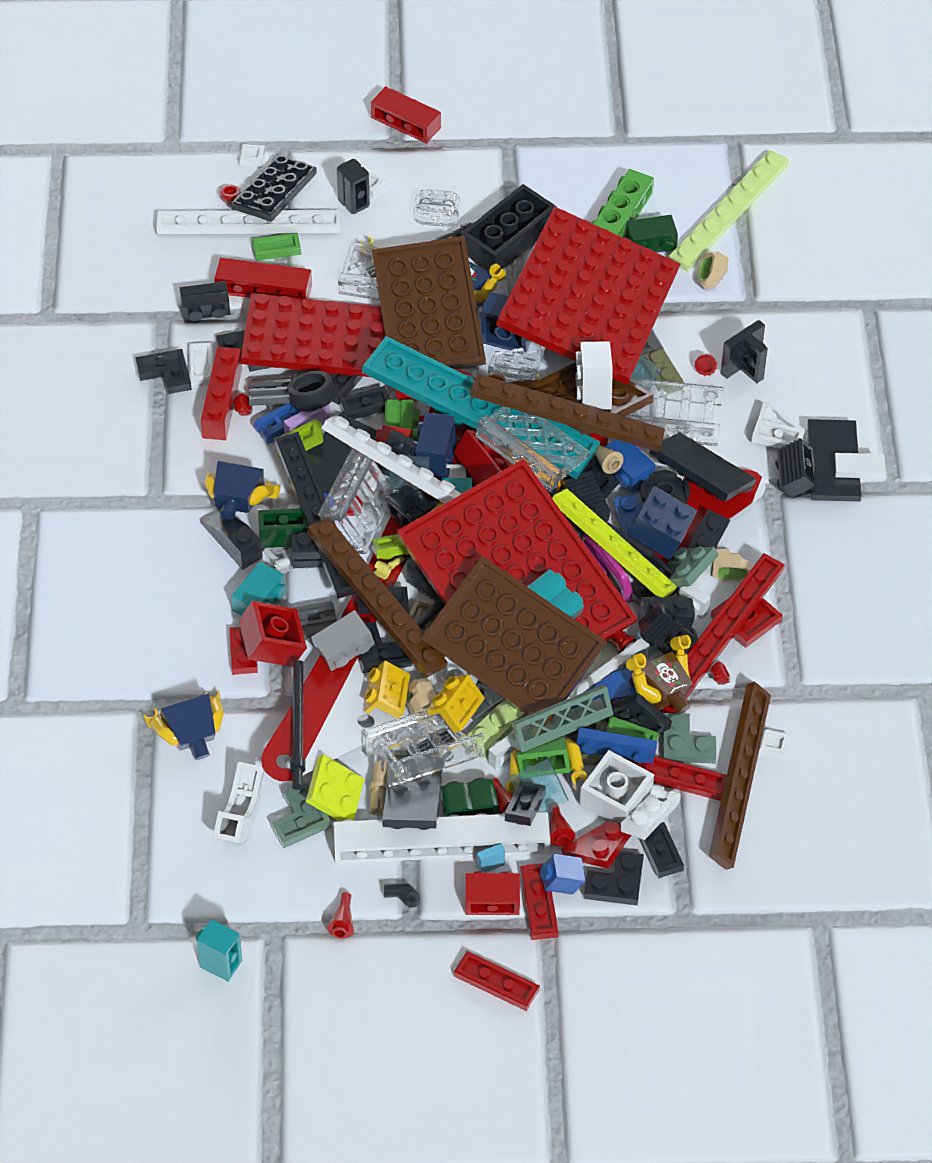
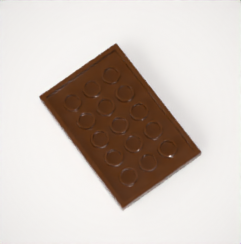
M465 236L372 249L385 337L387 336L452 369L486 365Z
M483 556L421 637L423 642L527 715L567 700L607 645L604 639ZM555 714L547 717L544 726L553 719Z

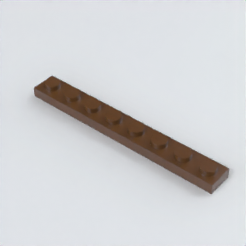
M478 373L470 397L657 452L660 450L665 428Z
M328 517L309 526L307 534L422 675L427 678L446 668L448 661L442 654L421 640L424 632L332 520Z
M755 681L748 683L746 686L709 857L725 870L734 868L771 698V694Z

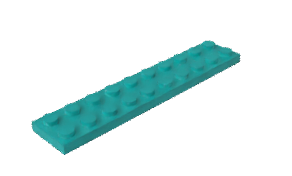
M387 336L362 367V373L449 416H455V419L575 479L582 473L600 445V441L586 434L581 435L576 429L565 424L470 397L474 379Z

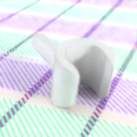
M269 548L264 549L263 552L274 563L275 570L281 573L291 571L288 557L279 559Z

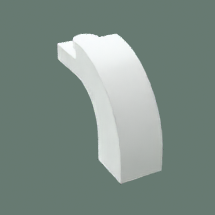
M238 762L228 804L223 812L218 811L213 838L236 843L245 842L254 824L262 794H260L265 772L262 766Z

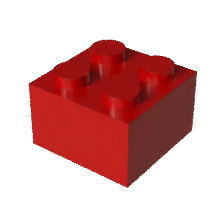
M252 601L239 619L248 660L293 667V662L299 660L307 649L298 610L295 608Z

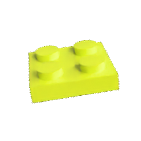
M323 754L317 757L305 802L339 822L343 820L354 821L364 778Z

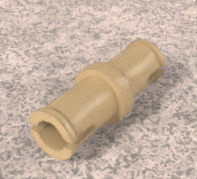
M377 761L373 764V780L369 784V792L371 793L369 812L375 815L378 807L377 816L383 815L390 764L384 762V767L381 771L382 761Z

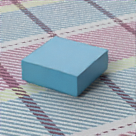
M500 843L477 853V868L479 871L488 872L505 865V849Z

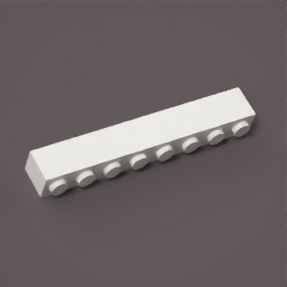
M537 812L531 826L506 822L505 813L498 815L476 814L474 816L450 815L448 817H438L437 828H430L428 830L383 827L382 820L377 818L364 821L343 820L341 822H334L335 863L477 857L479 851L499 843L505 849V856L549 854L548 812Z

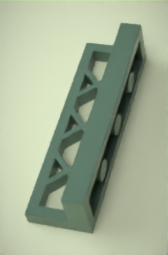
M598 686L512 722L514 734L508 736L510 745L523 753L576 731L579 727L583 728L612 716L613 711L607 686ZM601 694L602 700L600 698L593 700L594 697ZM579 705V707L570 710L571 706ZM552 714L557 715L544 726L548 716ZM530 723L533 724V726L521 730V727Z

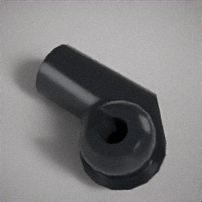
M384 884V898L398 897L410 908L416 907L420 903L419 893L410 884Z

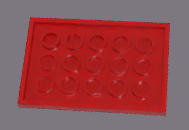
M251 293L241 364L370 377L362 373V367L385 338L381 306Z

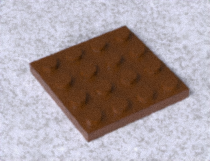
M576 362L525 386L529 389L582 404V400H577ZM612 378V409L601 410L625 417L653 403L654 394L630 380L626 385ZM569 426L576 429L581 435L592 434V432Z

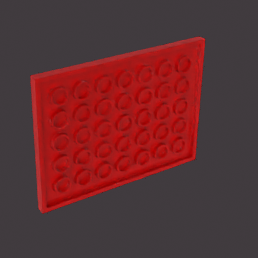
M554 207L496 325L573 361H576V352L581 351V342H610L612 378L627 385L681 264L565 210Z
M525 459L518 461L397 531L396 535L444 605L447 604L483 556L527 587L549 569L554 573L561 574L566 581L565 586L571 592L576 591L583 599V612L575 620L605 641L637 621L635 614Z

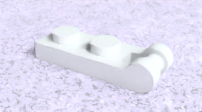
M655 784L650 794L621 822V832L645 840L677 807L681 794L673 790L670 792L665 791L664 787Z

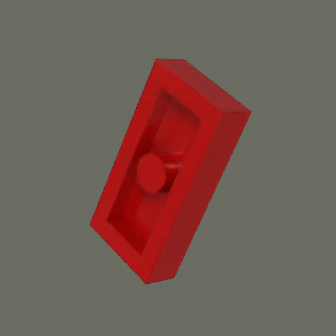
M230 627L232 675L258 673L257 661L248 660L241 628Z

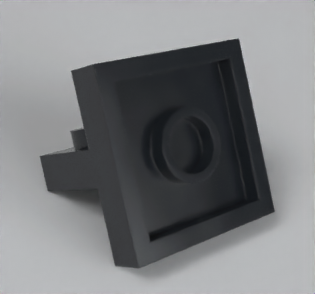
M755 321L724 342L720 374L726 379L741 370L756 384L764 380L768 348L763 343L765 324L762 321Z

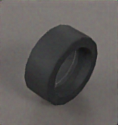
M309 371L293 378L287 387L292 406L299 411L321 409L329 405L336 395L331 376L323 371Z

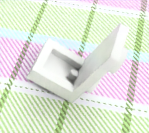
M713 562L691 586L679 587L678 589L679 597L693 599L695 614L702 619L709 613L711 597L698 589L711 576Z

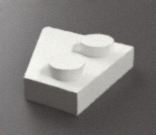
M763 402L751 442L778 449L790 442H794V440H798V438H804V428L791 422L784 414H776L770 409V404Z

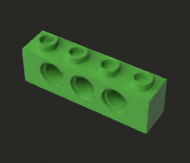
M629 168L626 175L620 177L616 190L611 191L607 204L605 206L602 205L596 221L593 220L591 223L625 238L627 221L638 218L653 194L654 177Z

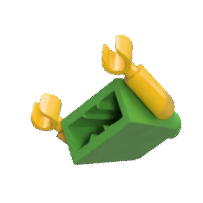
M561 736L523 753L515 749L510 755L509 776L512 779L507 782L506 789L513 794L514 789L520 783V777L522 779L570 773L572 770L574 771L571 778L573 788L577 790L576 782L579 780L585 782L588 779L587 774L582 771L584 765L579 746L572 740L564 739V736Z

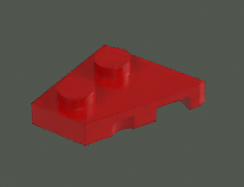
M606 821L563 847L561 850L562 855L582 858V863L609 869L632 835L621 832L620 823Z

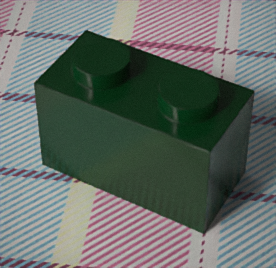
M672 214L628 220L626 239L649 248L656 253L668 252L677 248L678 232Z
M301 508L258 510L259 538L262 541V548L292 547V533L307 532L308 525Z

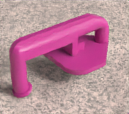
M583 531L584 544L605 574L611 573L619 583L622 592L621 596L625 602H633L634 600L631 598L634 591L627 573L621 567L622 565Z

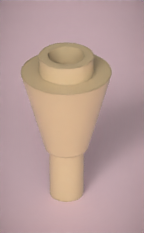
M601 445L596 449L595 456L605 473L612 474L620 469L623 464V455Z

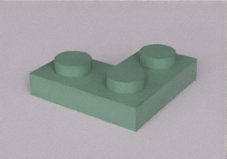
M700 546L697 548L683 547L675 551L674 557L667 563L675 571L669 580L677 587L691 586L719 556V553L715 547Z
M664 713V715L672 720L670 730L663 732V758L680 763L716 764V736L690 735V714Z
M308 782L303 783V788L300 790L292 788L284 792V799L293 813L271 823L272 829L283 848L332 827L331 820L326 813L305 802L310 786Z

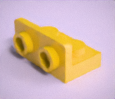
M387 661L382 662L377 668H372L367 677L369 684L368 690L364 695V712L369 714L375 708H378L397 719L400 718L405 710L410 674Z
M469 675L452 676L444 682V687L440 693L433 697L432 704L427 709V713L429 715L440 713L453 733L461 732L485 697Z

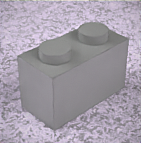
M355 610L311 637L316 650L331 671L345 666L349 660L359 654L366 653L375 645L371 632Z

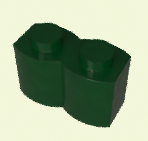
M476 778L468 783L452 781L441 786L440 797L445 817L450 815L474 816L476 814L498 815L499 804L493 779Z

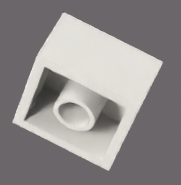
M581 342V351L576 352L577 400H582V404L597 409H612L610 342Z
M608 750L582 785L580 805L609 821L621 824L650 794L653 787L654 774Z

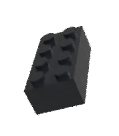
M522 184L461 232V236H465L468 257L488 271H490L493 264H498L500 270L537 242L553 208L557 206L525 184Z

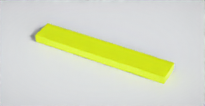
M568 489L553 496L554 502L569 519L656 596L667 597L675 591L677 586Z

